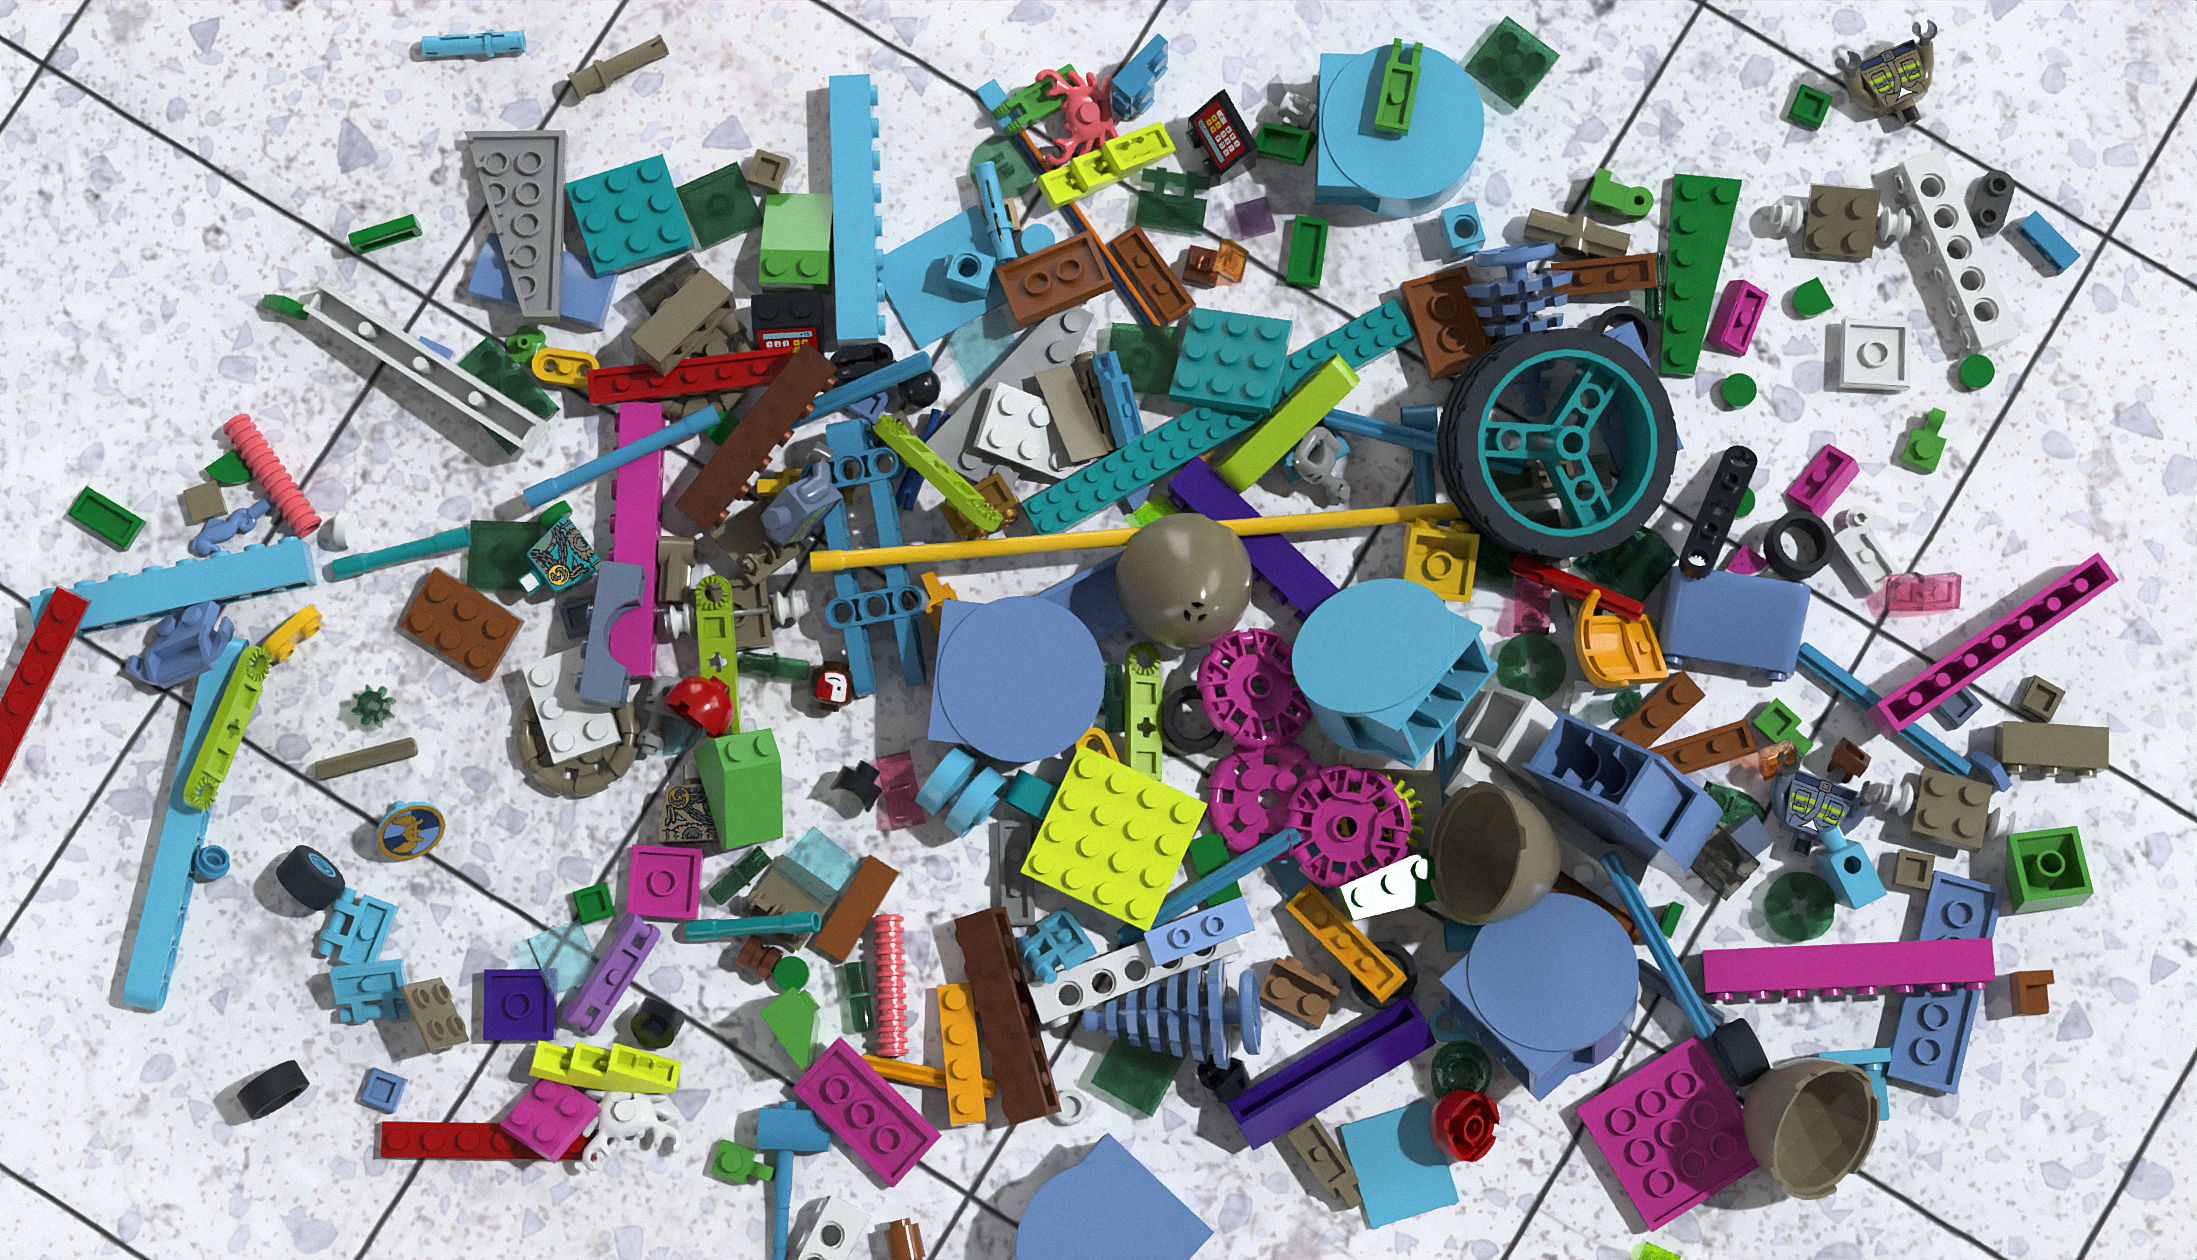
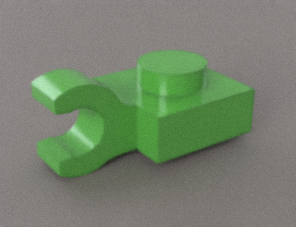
M1933 407L1932 411L1928 412L1923 430L1915 427L1911 429L1900 462L1930 473L1936 471L1947 440L1937 435L1947 412Z
M1777 697L1751 723L1776 748L1785 741L1789 748L1795 754H1798L1799 758H1802L1814 746L1810 740L1796 729L1802 720Z
M722 1139L711 1173L742 1184L747 1183L749 1175L773 1182L775 1167L754 1161L757 1150Z

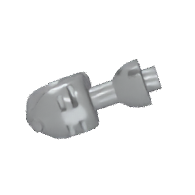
M1314 427L1306 434L1295 450L1291 462L1297 473L1308 483L1314 485L1322 484L1324 486L1325 497L1331 504H1344L1350 499L1351 485L1344 479L1333 477L1330 474L1336 464L1335 454L1341 450L1342 445L1324 427ZM1320 441V446L1313 450L1317 442Z
M663 675L660 677L656 676L652 680L653 683L648 690L644 710L651 714L647 728L639 734L636 742L643 745L641 753L654 756L656 749L663 750L664 737L661 728L664 717L685 721L668 706L669 703L664 702L663 699L665 697L662 693L663 689L671 690L682 679Z

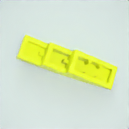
M1160 121L1104 142L1100 149L1073 158L1069 165L1040 175L1036 182L1051 210H1054L1136 174L1172 155L1177 149Z
M539 1040L534 1052L529 1075L567 1085L606 1091L675 1093L682 1062L618 1043H614L611 1051L576 1041L572 1050Z

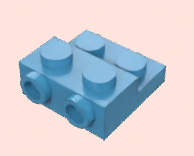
M1159 33L1111 80L1112 108L1124 120L1128 118L1132 120L1138 113L1143 115L1150 109L1155 101L1153 99L1155 82L1160 80L1168 70L1166 66L1168 64V41Z

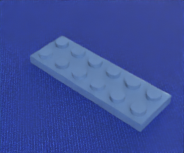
M1937 870L1933 871L1931 887L1927 892L1916 941L1992 938L1993 940L2004 888ZM1950 985V991L1928 992V986L1914 987V993L1903 994L1890 1048L1892 1062L1887 1063L1885 1076L1952 1095L1957 1094L1981 990L1965 991L1964 985Z

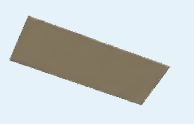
M1071 365L1035 372L1034 374L1071 462L1108 454Z

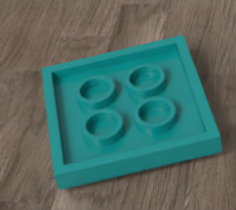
M663 154L565 184L597 279L695 249Z
M1192 307L1169 391L1170 401L1271 416L1293 331L1292 320Z

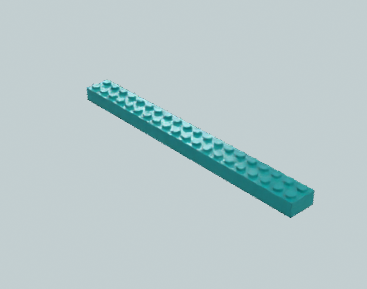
M1392 299L1288 356L1284 362L1272 411L1321 364L1336 353L1344 359L1354 372H1357L1413 341L1416 334L1396 300ZM1199 405L1022 503V510L1037 535L1065 533L1183 468L1196 455L1201 458L1250 431L1268 415Z

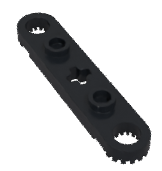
M1737 445L1729 447L1723 454L1679 558L1678 566L1680 571L1684 572L1685 576H1691V579H1694V577L1697 580L1705 579L1707 576H1710L1758 463L1757 456L1751 449ZM1737 457L1739 458V460H1741L1742 458L1743 462L1746 461L1745 464L1748 466H1736L1731 462V460H1733V458L1737 460ZM1716 508L1723 510L1720 516L1714 514ZM1697 555V558L1700 556L1701 560L1704 559L1706 564L1702 566L1694 565L1688 558Z

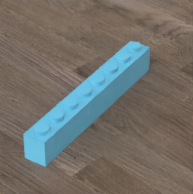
M869 74L829 76L837 342L840 348H852L880 342V336H886V317L879 314V303L885 302L884 282H878V270L884 269L883 249H877V237L883 236L882 216H876V204L882 203L881 183H875V171H881L880 150H874V138H880L879 118H873V106H879L878 85H872Z
M295 536L279 539L277 545L265 547L264 544H253L244 547V552L231 554L230 551H220L210 554V559L198 562L195 558H188L177 561L176 566L163 569V566H150L143 568L142 574L129 576L128 573H117L108 576V581L95 583L94 580L77 582L74 584V588L68 590L92 602L75 637L162 619L210 599L217 605L222 606L316 586L317 581L310 545ZM56 587L43 589L40 591L39 596L29 597L34 630H36Z

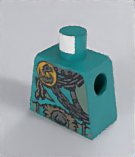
M566 514L527 552L525 559L532 569L518 578L517 581L528 596L546 586L549 592L554 597H557L592 580L594 571H600L601 560Z

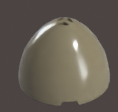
M1178 513L1163 516L1148 523L1130 538L1127 548L1120 561L1116 564V595L1126 618L1140 634L1155 643L1175 650L1205 648L1222 640L1234 630L1242 619L1252 594L1253 572L1251 559L1242 540L1230 527L1211 520L1203 514ZM1199 602L1204 605L1196 608L1191 603ZM1184 610L1191 614L1189 620L1185 619ZM1205 614L1202 620H1198V616Z
M1478 781V784L1458 789L1440 812L1432 833L1429 856L1434 858L1435 878L1430 880L1434 895L1445 914L1454 921L1465 925L1498 923L1513 919L1537 905L1551 890L1560 872V844L1548 820L1536 805L1511 789L1497 784Z
M1808 1057L1779 1064L1757 1078L1744 1100L1743 1126L1750 1151L1757 1164L1770 1180L1795 1198L1814 1200L1833 1194L1837 1191L1835 1185L1848 1173L1856 1174L1869 1155L1880 1121V1099L1873 1092L1870 1084L1872 1081L1871 1076L1861 1068L1830 1058Z

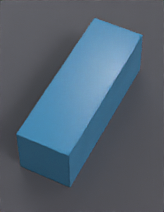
M2036 210L2015 229L2060 275L2081 256Z

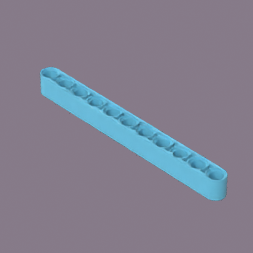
M232 637V640L227 643L225 651L216 659L214 668L199 676L123 990V1003L125 1005L161 1011L165 1004L197 874L194 858L198 851L203 848L213 807L208 806L209 809H204V811L188 807L184 801V788L242 652L250 646L248 639ZM200 786L201 790L198 789V792H200V794H197L199 798L202 794L203 786Z

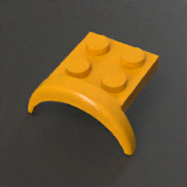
M1598 589L1592 590L1581 605L1574 625L1576 654L1588 680L1599 688L1622 689L1630 684L1662 683L1668 679L1669 674L1650 615L1642 614L1638 622H1633L1618 615L1593 616L1601 593Z

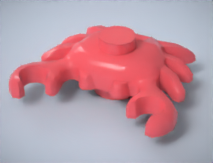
M1044 69L1037 73L1034 78L1035 83H1040L1045 77L1050 78L1053 82L1052 89L1046 93L1047 97L1058 94L1065 95L1066 99L1060 106L1065 112L1066 117L1063 128L1071 134L1068 139H1053V144L1061 148L1062 155L1059 158H1055L1051 154L1046 155L1045 161L1053 166L1066 164L1079 143H1082L1083 146L1078 156L1089 153L1094 140L1095 150L1100 149L1105 142V133L1109 140L1119 137L1114 128L1110 104L1111 80L1113 77H1105L1101 90H1099L1097 80L1092 72L1086 73L1087 86L1081 76L1074 71H1069L1067 76L1073 81L1075 87L1069 85L1053 69Z

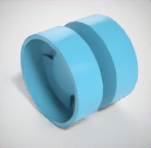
M958 744L943 759L925 782L915 799V802L932 816L950 804L952 807L946 816L944 825L960 838H964L976 825L980 826L999 802L1000 799L998 797L1008 781L990 766L982 770L975 778H972L971 774L979 758L962 744Z

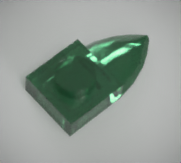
M1706 780L1703 790L1717 802L1723 811V816L1719 822L1736 825L1749 813L1756 814L1760 821L1766 819L1767 814L1765 810L1750 795L1736 788Z

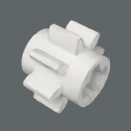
M1299 88L1295 95L1287 92L1277 112L1278 116L1284 118L1282 126L1298 129L1303 127L1308 130L1319 106L1312 103L1314 95Z

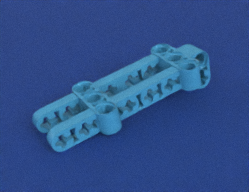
M857 418L827 424L825 428L827 445L833 450V455L828 462L830 465V482L842 496V490L870 485L880 547L904 546L892 480L897 479L905 468V464L899 460V454L889 448L874 449L872 428L866 419ZM890 455L893 459V467L888 473L883 474L879 468V461L883 456ZM812 461L808 462L802 468L800 480L813 475V465L815 463ZM856 461L860 467L859 475L855 479L849 480L846 476V467L850 462ZM842 498L824 519L829 550H853L844 499ZM907 563L884 565L888 588L860 593L856 568L833 571L837 598L827 604L825 618L832 627L843 629L850 671L853 675L852 682L858 697L876 694L877 691L866 626L894 621L907 687L927 684V673L916 616L925 612L929 604V597L923 588L911 585ZM913 591L918 597V604L910 611L904 606L903 598L905 594ZM877 597L884 603V611L878 617L874 616L870 611L871 601ZM842 604H846L851 611V616L845 623L840 622L837 618V609Z

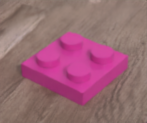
M632 844L626 914L633 912L638 916L698 920L704 850Z
M540 1078L505 1117L500 1126L504 1132L555 1164L601 1109L595 1101L571 1086Z

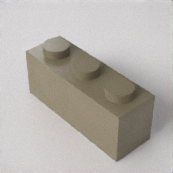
M704 268L696 274L690 275L685 279L681 289L676 294L661 302L657 312L647 321H642L636 326L630 337L635 353L665 377L737 308L733 292Z
M2002 721L1995 725L1994 759L2000 762L2002 767H2005V773L2025 774L2026 769H2039L2040 775L2061 776L2062 771L2075 772L2076 778H2097V773L2108 770L2109 727Z

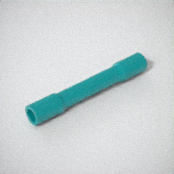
M463 526L436 533L431 537L381 550L333 560V570L336 578L340 580L395 563L471 546V536L468 528Z
M805 911L776 916L724 920L717 918L689 920L685 925V935L688 941H703L733 936L818 932L821 928V917L818 911Z

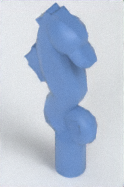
M263 497L250 508L235 510L225 523L222 519L209 518L205 526L206 529L198 537H194L191 547H193L194 551L205 556L220 552L221 548L214 543L233 538L238 529L245 533L252 531L257 524V519L273 507Z

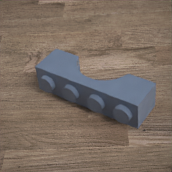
M601 560L600 571H594L592 591H596L594 604L588 605L586 624L590 625L588 638H583L580 652L581 659H585L583 672H577L575 679V692L579 693V698L584 704L626 708L631 674L625 666L619 664L611 657L609 635L612 627L621 616L629 611L642 608L647 580V572L643 565Z

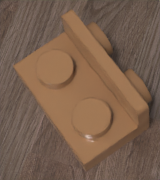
M1286 955L1284 960L1277 957L1259 991L1260 998L1320 1029L1340 992V989L1334 987L1336 980L1319 971L1316 976L1304 971L1305 964L1289 955Z

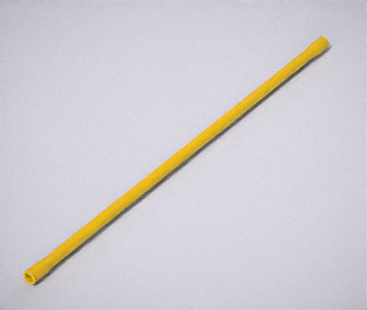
M1453 502L1221 520L1216 522L1224 526L1227 525L1239 537L1416 522V517H1426L1435 520L1462 519L1463 517ZM1143 527L848 551L840 549L810 552L811 573L840 571L856 567L1128 546L1130 538Z

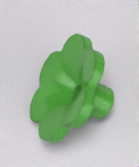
M527 325L520 326L516 334H512L506 339V345L510 349L509 359L515 364L522 363L525 367L532 368L534 355L539 350L547 348L544 332L539 329L532 330Z

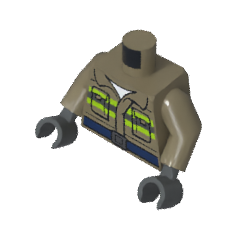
M1928 19V29L1925 33L1921 34V25L1915 22L1911 30L1919 38V41L1916 43L1914 39H1911L1864 60H1861L1859 54L1847 51L1849 56V63L1847 65L1843 58L1837 57L1834 63L1837 69L1845 71L1843 78L1850 99L1866 110L1874 111L1878 117L1896 112L1903 127L1910 126L1921 120L1922 117L1915 103L1924 98L1932 83L1934 45L1931 40L1937 34L1936 24Z

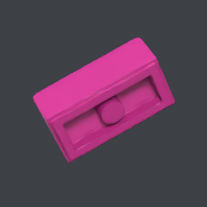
M1745 279L1730 280L1724 291L1706 341L1729 352L1745 356L1769 294Z
M1827 444L1785 496L1801 510L1811 512L1822 518L1858 475L1860 469L1855 458Z

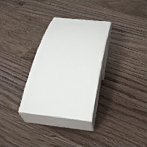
M1582 670V677L1587 678ZM1588 678L1587 682L1575 680L1571 688H1565L1561 708L1567 709L1566 714L1575 717L1591 699L1597 686L1592 684Z

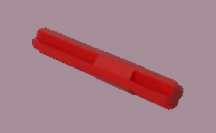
M1517 554L1511 565L1512 573L1583 602L1592 590L1598 589L1601 596L1597 601L1596 607L1633 622H1638L1643 613L1644 604L1642 602L1525 555Z

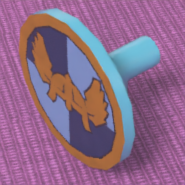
M400 800L393 803L392 811L379 824L376 839L380 850L388 857L397 860L414 859L425 855L439 843L444 835L446 824L442 812L434 805L426 802H409L405 804V802Z

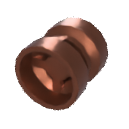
M751 935L740 951L735 963L744 969L752 967L757 977L767 981L773 974L776 964L782 959L784 952L775 946H764L762 938L757 935Z

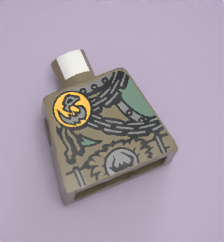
M697 764L683 765V785H667L658 833V841L663 845L720 843Z

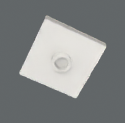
M1843 318L1841 320L1839 387L1908 391L1911 388L1912 321Z

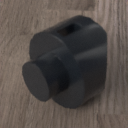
M860 760L854 771L846 766H842L841 771L829 789L832 791L846 789L854 792L861 799L865 812L869 813L875 801L883 792L880 787L874 784L881 772Z
M646 997L630 1021L632 1033L638 1043L645 1048H666L672 1044L684 1024V1013Z
M1212 1053L1209 1055L1207 1065L1201 1063L1198 1065V1077L1206 1097L1213 1102L1226 1104V1102L1240 1097L1250 1086V1077L1242 1060L1231 1057L1230 1067L1222 1069L1216 1067Z

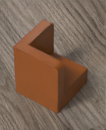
M2053 970L2009 973L2013 1016L2048 1014L2047 985L2054 984Z

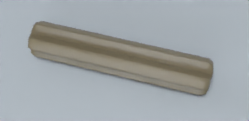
M408 737L320 760L315 763L316 775L318 779L326 780L415 757L418 755L417 743L415 739Z

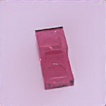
M1516 575L1513 633L1548 635L1550 629L1551 588Z
M1918 572L1887 575L1885 609L1889 611L1960 609L1962 575L1956 572L1923 575Z
M910 750L877 757L878 771L881 772L879 774L892 831L926 823L923 808L915 802L919 788Z

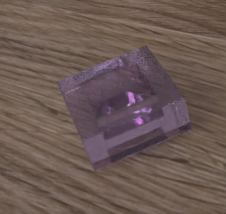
M1266 196L1234 205L1233 210L1242 240L1275 232L1276 227Z

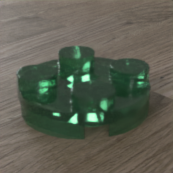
M1524 633L1513 637L1501 649L1496 661L1499 664V667L1495 670L1499 685L1533 696L1540 702L1549 699L1560 688L1566 675V660L1561 648L1556 643L1554 644L1551 640L1545 638L1546 636L1538 633ZM1527 659H1532L1533 664L1540 665V670L1535 672V677H1529L1528 673L1522 672L1521 667L1526 665Z
M1790 872L1779 877L1770 885L1763 899L1762 906L1766 921L1771 929L1780 937L1795 943L1811 941L1823 935L1833 923L1835 917L1834 905L1836 902L1831 887L1818 875L1805 872ZM1794 898L1798 901L1805 899L1808 902V905L1805 907L1807 911L1805 916L1792 912L1791 909L1794 906L1792 900Z

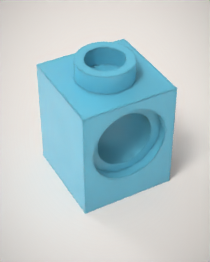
M1475 201L1441 210L1439 223L1449 256L1459 255L1460 258L1472 257V254L1480 252L1479 249L1483 248L1486 238ZM1459 226L1467 227L1471 231L1472 236L1465 239L1460 238L1455 234L1454 229Z
M956 246L954 255H947L942 274L947 275L948 287L987 298L995 274V268H997L996 258ZM965 265H973L978 269L972 277H963L959 274V271Z

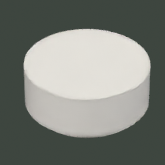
M340 512L334 520L333 540L337 546L352 547L358 532L357 516L355 513Z
M1074 1089L1060 1092L1058 1099L1062 1112L1055 1113L1056 1118L1066 1125H1075L1083 1121L1088 1113L1086 1097Z

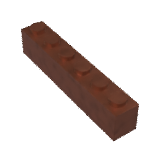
M805 341L674 506L705 531L712 524L718 528L730 514V511L726 509L733 498L740 501L752 485L747 480L754 471L761 475L771 463L773 458L768 454L777 444L783 448L795 433L790 427L799 417L804 421L817 406L812 402L819 391L826 394L838 378L833 373L838 367Z
M1006 907L988 908L954 919L956 941L963 950L966 961L964 964L965 974L973 987L975 995L973 1000L974 1007L982 1020L984 1028L983 1040L991 1053L993 1077L1000 1086L1003 1098L1001 1103L1002 1110L1006 1118H1008L1010 1126L1062 1112Z

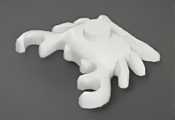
M591 1089L584 1092L588 1098L594 1101H601L598 1103L601 1111L582 1132V1135L586 1138L596 1128L599 1129L597 1135L589 1142L582 1153L583 1164L588 1170L592 1172L597 1171V1165L591 1161L593 1153L601 1152L605 1158L611 1157L607 1140L610 1137L614 1138L617 1142H622L628 1136L634 1135L642 1138L645 1132L651 1129L654 1132V1146L656 1148L661 1146V1142L665 1137H671L675 1141L671 1149L672 1153L678 1154L682 1149L683 1139L681 1133L676 1128L657 1119L658 1115L668 1120L673 1118L671 1111L663 1106L653 1104L664 1102L667 1098L665 1094L597 1091Z

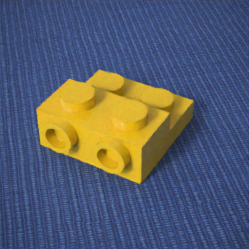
M1416 517L1415 523L1407 522L1402 557L1404 558L1402 579L1413 581L1429 588L1442 600L1470 603L1480 534L1475 529H1471L1470 523L1463 521H1450V527L1437 526V520L1426 517Z

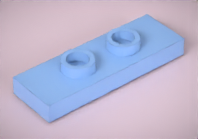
M1242 896L1143 934L1154 964L1158 967L1255 931L1256 929L1245 899Z

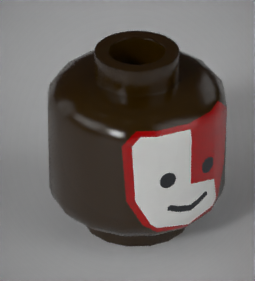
M823 660L822 665H817L813 668L808 696L812 700L819 702L818 709L839 712V706H847L852 703L855 690L850 665Z

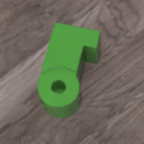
M1599 168L1593 178L1584 208L1630 222L1642 221L1648 215L1654 203L1653 195L1649 189L1642 186L1630 188L1610 181L1612 172Z

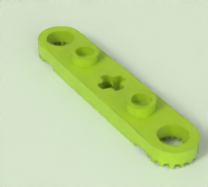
M880 415L873 429L899 454V460L906 466L916 469L946 497L945 502L951 508L961 511L982 529L990 532L996 531L1003 519L999 511L994 510L993 506L990 508L987 502L984 503L985 498L922 440L917 436L910 435L909 429L905 425H901L900 421L896 423L897 419H892L889 415Z
M714 574L701 579L695 590L701 677L708 680L714 675L729 687L726 694L732 699L735 713L731 729L733 730L732 735L742 733L732 587L726 578ZM709 583H716L722 587L723 596L718 602L708 600L705 595V588ZM716 652L720 653L721 658L727 659V664L721 667V671H717L716 665H710V659L716 656Z
M1146 641L1133 644L1125 653V766L1161 782L1162 677H1160V663L1162 660H1160L1161 653L1158 652L1159 649L1153 643L1150 644ZM1140 650L1146 652L1149 656V666L1146 669H1142L1136 663V654ZM1144 723L1145 726H1149V733H1145L1143 737V732L1137 730V724Z
M254 645L248 646L238 660L184 788V801L190 808L204 811V809H209L208 806H213L212 802L216 801L214 797L218 795L217 790L220 782L223 783L264 688L261 685L267 677L266 674L270 673L268 668L272 667L270 664L272 658L268 659L270 657L268 649ZM254 657L257 658V664L255 668L251 667V665H254L252 661H256ZM200 786H203V791L199 798V796L197 795L200 794V792H198V789L201 790Z

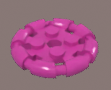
M1249 628L1248 632L1232 631L1222 640L1209 647L1210 653L1208 656L1202 657L1197 672V691L1201 692L1203 699L1200 705L1208 721L1219 733L1224 731L1231 736L1232 742L1252 749H1265L1266 745L1279 747L1291 742L1304 731V723L1306 720H1311L1313 715L1300 687L1291 688L1289 678L1295 679L1292 668L1294 645L1291 647L1282 640L1283 636L1269 630ZM1249 645L1253 649L1254 654L1247 655L1245 646ZM1273 652L1283 657L1282 661L1272 656ZM1221 660H1227L1231 663L1228 669L1220 664ZM1257 679L1264 684L1266 689L1265 695H1258L1252 690L1251 680ZM1223 687L1221 697L1217 698L1214 688ZM1288 706L1293 708V716L1285 711ZM1234 712L1245 719L1241 726L1231 720ZM1267 721L1271 723V731L1264 730L1263 724Z
M1292 741L1279 747L1266 745L1265 749H1252L1237 745L1232 748L1233 752L1225 759L1221 758L1210 774L1206 787L1209 790V802H1205L1208 804L1206 813L1209 823L1216 835L1220 833L1227 842L1226 847L1240 856L1259 845V834L1274 836L1284 830V823L1288 822L1290 812L1287 807L1293 794L1305 780L1311 781L1319 775L1318 771L1323 769L1320 763L1316 765L1309 757V751ZM1264 754L1278 755L1277 765H1264ZM1243 762L1249 770H1246L1240 778L1234 772V769ZM1298 765L1306 773L1300 781L1291 772ZM1328 786L1316 793L1321 802L1331 797V791ZM1223 791L1234 792L1233 804L1223 803ZM1262 792H1275L1279 798L1278 804L1272 809L1262 808L1258 803V797ZM1304 813L1301 826L1311 827L1313 814ZM1238 818L1246 826L1240 833H1237L1231 826ZM1288 850L1272 859L1271 862L1290 859Z
M1353 764L1327 767L1318 771L1319 775L1311 781L1305 780L1290 799L1287 807L1290 812L1288 822L1284 823V829L1289 830V827L1298 829L1302 840L1295 846L1292 843L1290 844L1288 849L1291 858H1296L1301 866L1299 870L1308 879L1327 889L1330 886L1340 887L1401 861L1406 855L1408 846H1405L1407 834L1411 833V818L1405 799H1400L1394 788L1396 786L1383 774L1368 767L1365 770L1353 768ZM1350 782L1362 784L1360 794L1348 792ZM1328 786L1333 796L1321 802L1316 793ZM1382 797L1388 808L1379 813L1373 802ZM1304 813L1313 814L1311 827L1301 826ZM1343 818H1352L1357 824V830L1351 837L1344 838L1337 831V825ZM1383 828L1394 830L1391 843L1381 841ZM1290 833L1286 839L1288 841H1291ZM1315 842L1321 853L1312 858L1306 848ZM1373 853L1378 863L1367 870L1362 860L1369 858ZM1334 861L1346 863L1345 874L1333 872Z

